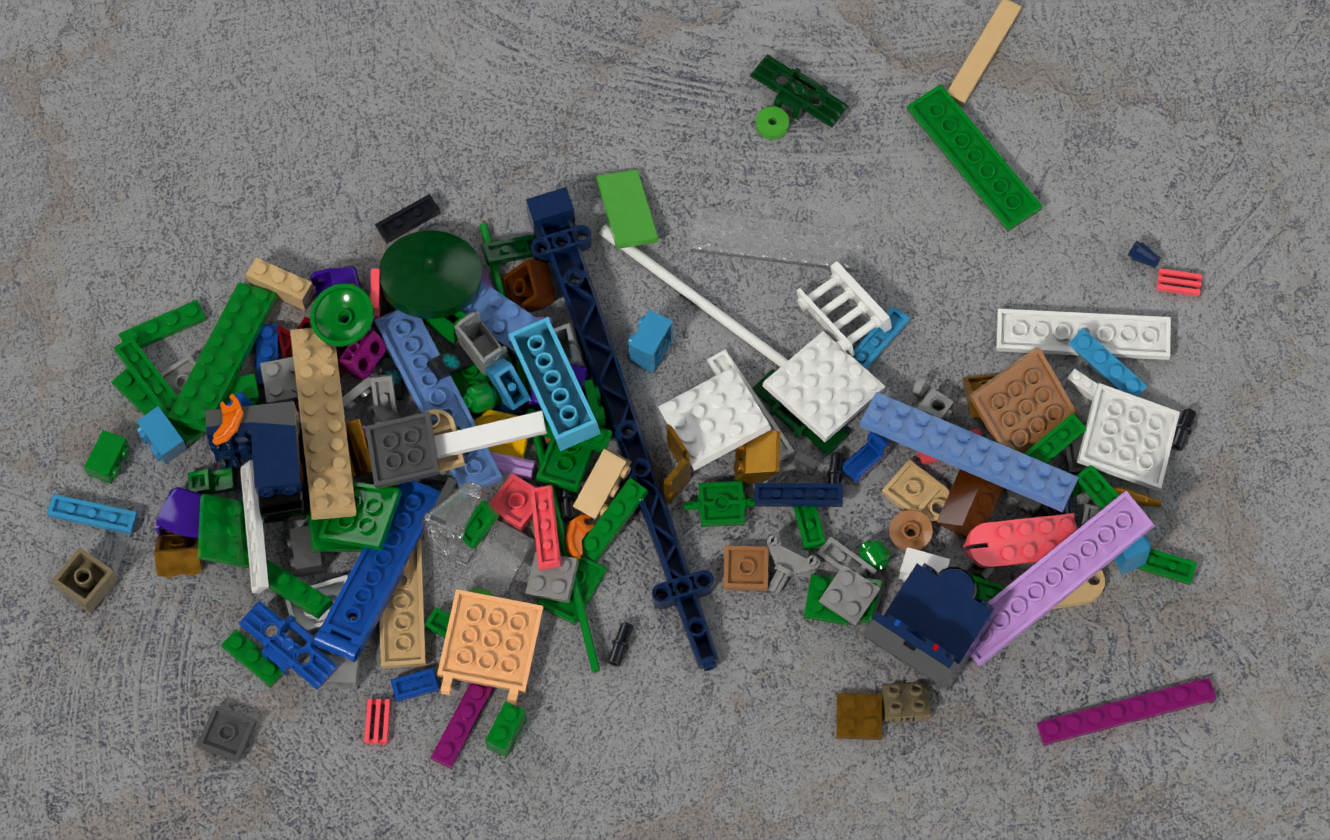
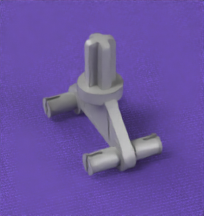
M772 535L768 538L767 544L776 565L774 569L777 570L768 586L769 591L779 594L788 577L792 578L793 575L819 568L820 559L817 556L812 555L806 559L781 546V539L778 536Z

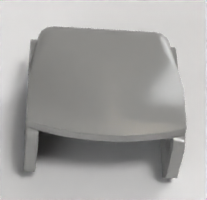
M478 311L470 313L454 326L461 347L483 375L487 376L485 368L501 358L507 359V348L505 346L501 347L482 323Z

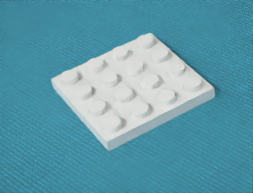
M824 331L763 382V387L824 442L868 406L876 392L882 393L886 387L849 353L843 352L840 345H837Z
M734 366L658 406L666 423L674 428L689 453V462L694 471L771 430L767 419Z
M1098 383L1077 463L1085 466L1091 465L1096 470L1159 491L1162 488L1180 412Z

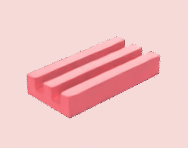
M1160 268L1156 291L1199 297L1202 274ZM1162 282L1171 283L1179 286H1192L1196 287V289L1162 284Z
M381 699L367 700L365 744H388L390 699H385V701ZM376 706L374 738L370 739L372 707ZM381 706H385L383 738L379 739Z

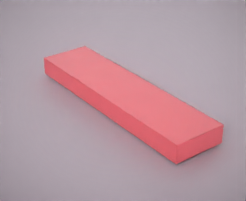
M548 485L531 488L530 494L538 568L541 571L562 567L553 487Z

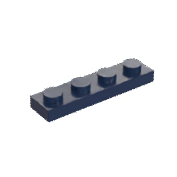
M754 483V507H843V483Z

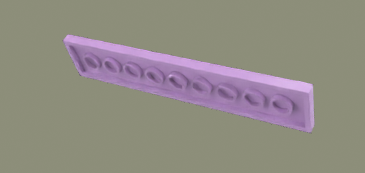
M1127 491L1122 493L987 602L994 608L993 612L997 616L971 655L978 666L981 667L1155 527Z

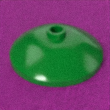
M337 284L324 290L314 301L310 313V322L314 333L324 343L336 347L349 346L361 340L369 331L374 318V308L369 296L362 289L351 284ZM349 317L348 322L344 323V318Z

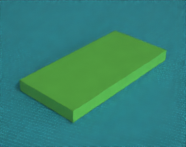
M638 170L597 176L596 182L616 249L657 243V232Z

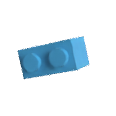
M501 358L485 368L502 402L511 410H515L531 399L510 362Z

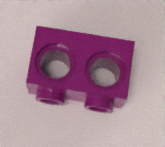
M369 329L361 340L346 348L338 363L352 377L365 380L370 376L378 361L384 356L387 350L385 341L374 330Z

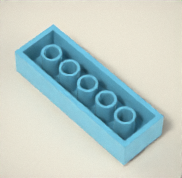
M546 317L509 333L508 336L560 451L601 434L597 421L549 318Z

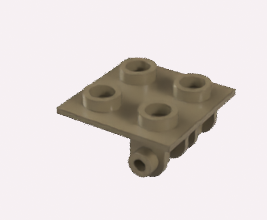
M927 682L882 685L885 722L889 721L890 724L901 722V718H903V723H906V718H909L910 722H912V717H914V721L925 722L926 719H930L931 711Z

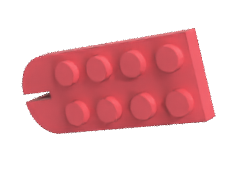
M1074 513L982 523L975 526L969 532L963 548L976 544L987 545V547L969 549L964 553L976 565L982 568L1037 563L1077 530Z

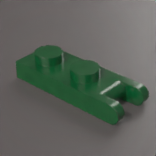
M527 235L483 243L481 250L487 266L533 258L529 243L533 242L536 237L535 235Z

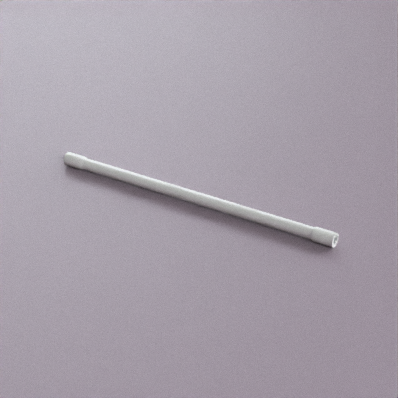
M605 224L601 228L599 235L615 245L610 226ZM635 246L620 248L776 365L781 367L788 361V359Z

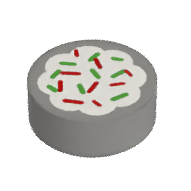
M920 376L913 387V395L922 398L930 386L931 379Z

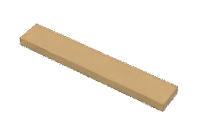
M1010 0L1001 1L947 91L955 102L963 106L965 105L1021 12L1022 6Z

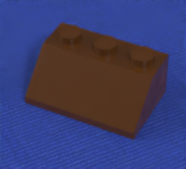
M960 469L936 524L967 538L969 532L975 526L988 523L1003 487Z

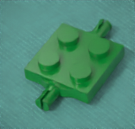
M742 481L698 483L699 495L697 501H684L685 511L698 509L701 527L745 525L744 513L746 507L754 506V498L745 497Z

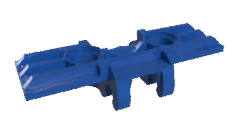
M259 600L239 622L240 626L265 646L262 650L264 658L268 661L272 660L286 676L290 673L289 669H293L316 690L324 684L338 667L317 649L318 647L313 644L315 637L297 623L293 615L284 621ZM272 625L276 626L278 629L277 634L273 637H268L266 635L267 628ZM290 628L307 642L304 647L299 646L286 635ZM305 656H310V661L307 664H300Z

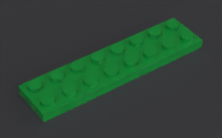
M941 84L907 105L908 112L1007 232L1042 210V205Z
M238 282L167 417L170 423L206 432L205 411L221 409L220 403L225 401L278 298L276 292Z

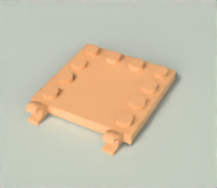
M456 589L437 673L438 677H443L441 694L450 696L453 680L509 690L507 702L517 706L519 692L526 693L544 607Z

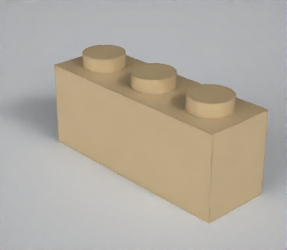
M257 257L246 273L249 285L274 291L277 293L278 299L303 310H306L315 294L312 282Z
M604 449L573 507L594 519H600L608 508L611 499L615 498L621 489L619 484L622 479H626L629 475L631 461L611 449Z

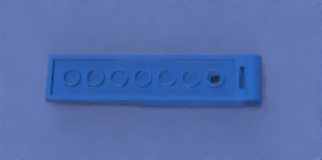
M415 480L397 485L396 488L401 490L402 495L382 551L363 548L326 619L315 636L313 643L315 646L352 662L357 661L404 574L403 569L429 522V514L441 491Z

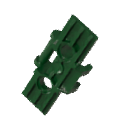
M768 54L750 74V77L777 93L774 106L781 108L782 103L793 109V118L796 120L801 118V113L804 111L832 128L849 108V105L828 93L826 85L822 86L801 73L799 68H788ZM783 76L788 81L785 84H780L776 79ZM797 79L798 81L802 82L803 84H805V85L808 86L809 88L813 89L814 91H810L809 89H807V88L804 87L803 85L799 84V83L796 82L795 80ZM820 100L822 101V103L818 106L813 105L815 103L818 104Z
M772 369L752 388L753 391L772 407L769 411L770 415L776 416L795 433L797 438L801 436L807 437L829 456L849 434L841 428L824 442L804 423L802 426L797 424L783 411L788 409L763 387V382L775 372Z

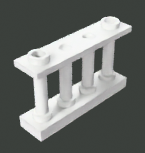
M837 261L831 265V278L808 295L800 288L797 290V303L803 310H808L833 337L836 344L840 345L843 352L846 351L851 356H854L852 345L854 342L875 327H880L884 332H887L892 326L890 317ZM835 285H841L844 292L823 308L819 309L813 303V301ZM848 299H854L857 302V307L835 323H832L826 317V315ZM867 313L870 316V321L847 338L839 331L860 314Z

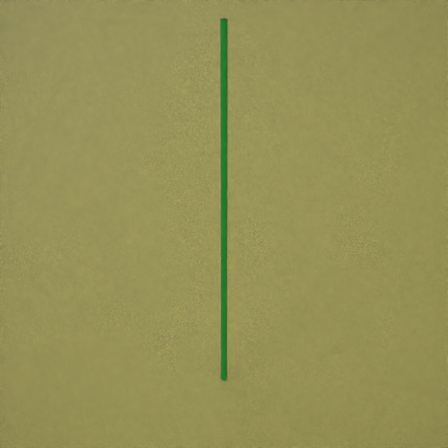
M480 224L483 242H492L488 224ZM498 264L489 265L495 290L506 297ZM512 354L516 373L530 396L527 377L518 357ZM529 400L524 403L526 413L529 409ZM538 435L534 436L533 440L541 466L546 452L542 437ZM552 485L558 539L562 556L572 558L567 551L565 542L566 531L555 488ZM576 575L572 595L591 671L594 673L600 671V666Z

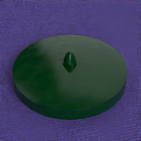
M419 231L398 239L385 251L379 265L380 288L386 300L397 310L417 318L436 319L458 313L475 299L482 283V266L474 248L460 237L442 231Z

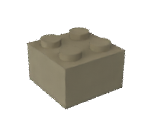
M81 547L77 549L52 579L56 590L90 614L118 581L112 569Z

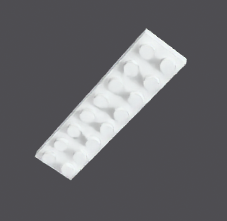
M998 309L996 351L1028 353L1035 347H1040L1043 354L1078 355L1068 346V343L1084 328L1115 357L1170 359L1171 317Z

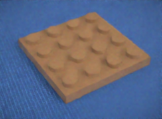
M1035 347L968 395L994 441L1023 454L1072 413L1081 420L1040 347Z

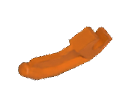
M233 394L229 396L233 402L232 405L227 406L223 401L220 403L223 423L213 435L214 439L212 441L215 445L227 442L238 431L244 414L239 400Z
M587 514L580 515L570 521L565 536L568 553L572 558H577L578 560L583 554L582 539L594 527L593 524L586 525L584 523L589 522L591 518Z

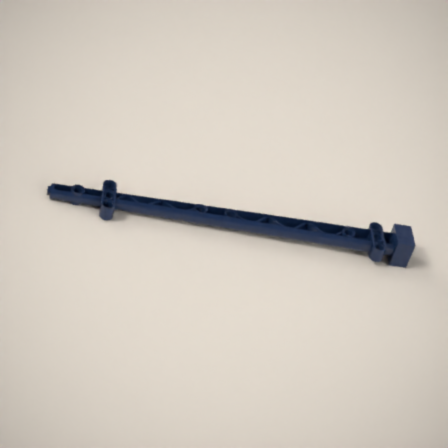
M566 187L526 199L528 219L536 237L531 245L533 259L551 262L594 383L599 388L601 402L620 454L631 461L629 466L631 471L628 476L649 491L639 506L667 580L655 585L652 589V603L658 609H666L676 605L698 668L710 671L717 667L716 664L720 660L699 598L711 594L714 588V577L707 570H700L690 574L582 254L583 251L588 250L592 245L591 230L585 225L576 226L574 207ZM580 236L587 237L585 240L577 239ZM560 242L566 243V245L562 247L558 246L557 244ZM540 248L546 249L543 253L537 252ZM572 279L579 280V282L576 284H573L570 281ZM631 430L633 433L631 435H624L623 431ZM640 468L647 470L644 474L636 473ZM705 579L710 583L707 586H701L698 582ZM681 586H685L689 589L685 593H680L679 591H677V589ZM659 593H665L667 598L660 600L656 596ZM699 626L703 630L700 633H694L691 629Z

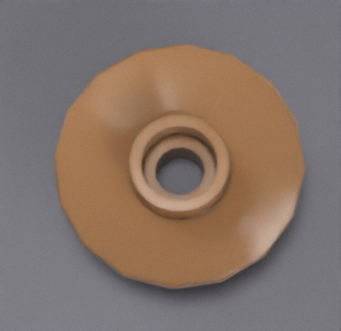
M906 510L895 515L889 526L891 541L903 551H906L907 547L916 550L923 549L931 541L933 534L932 523L928 517L915 510ZM913 531L915 534L914 536H908L907 532Z

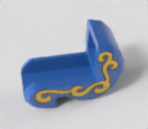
M870 432L867 437V443L844 463L842 471L854 482H861L866 478L870 470L876 468L885 459L891 449V442L879 434Z

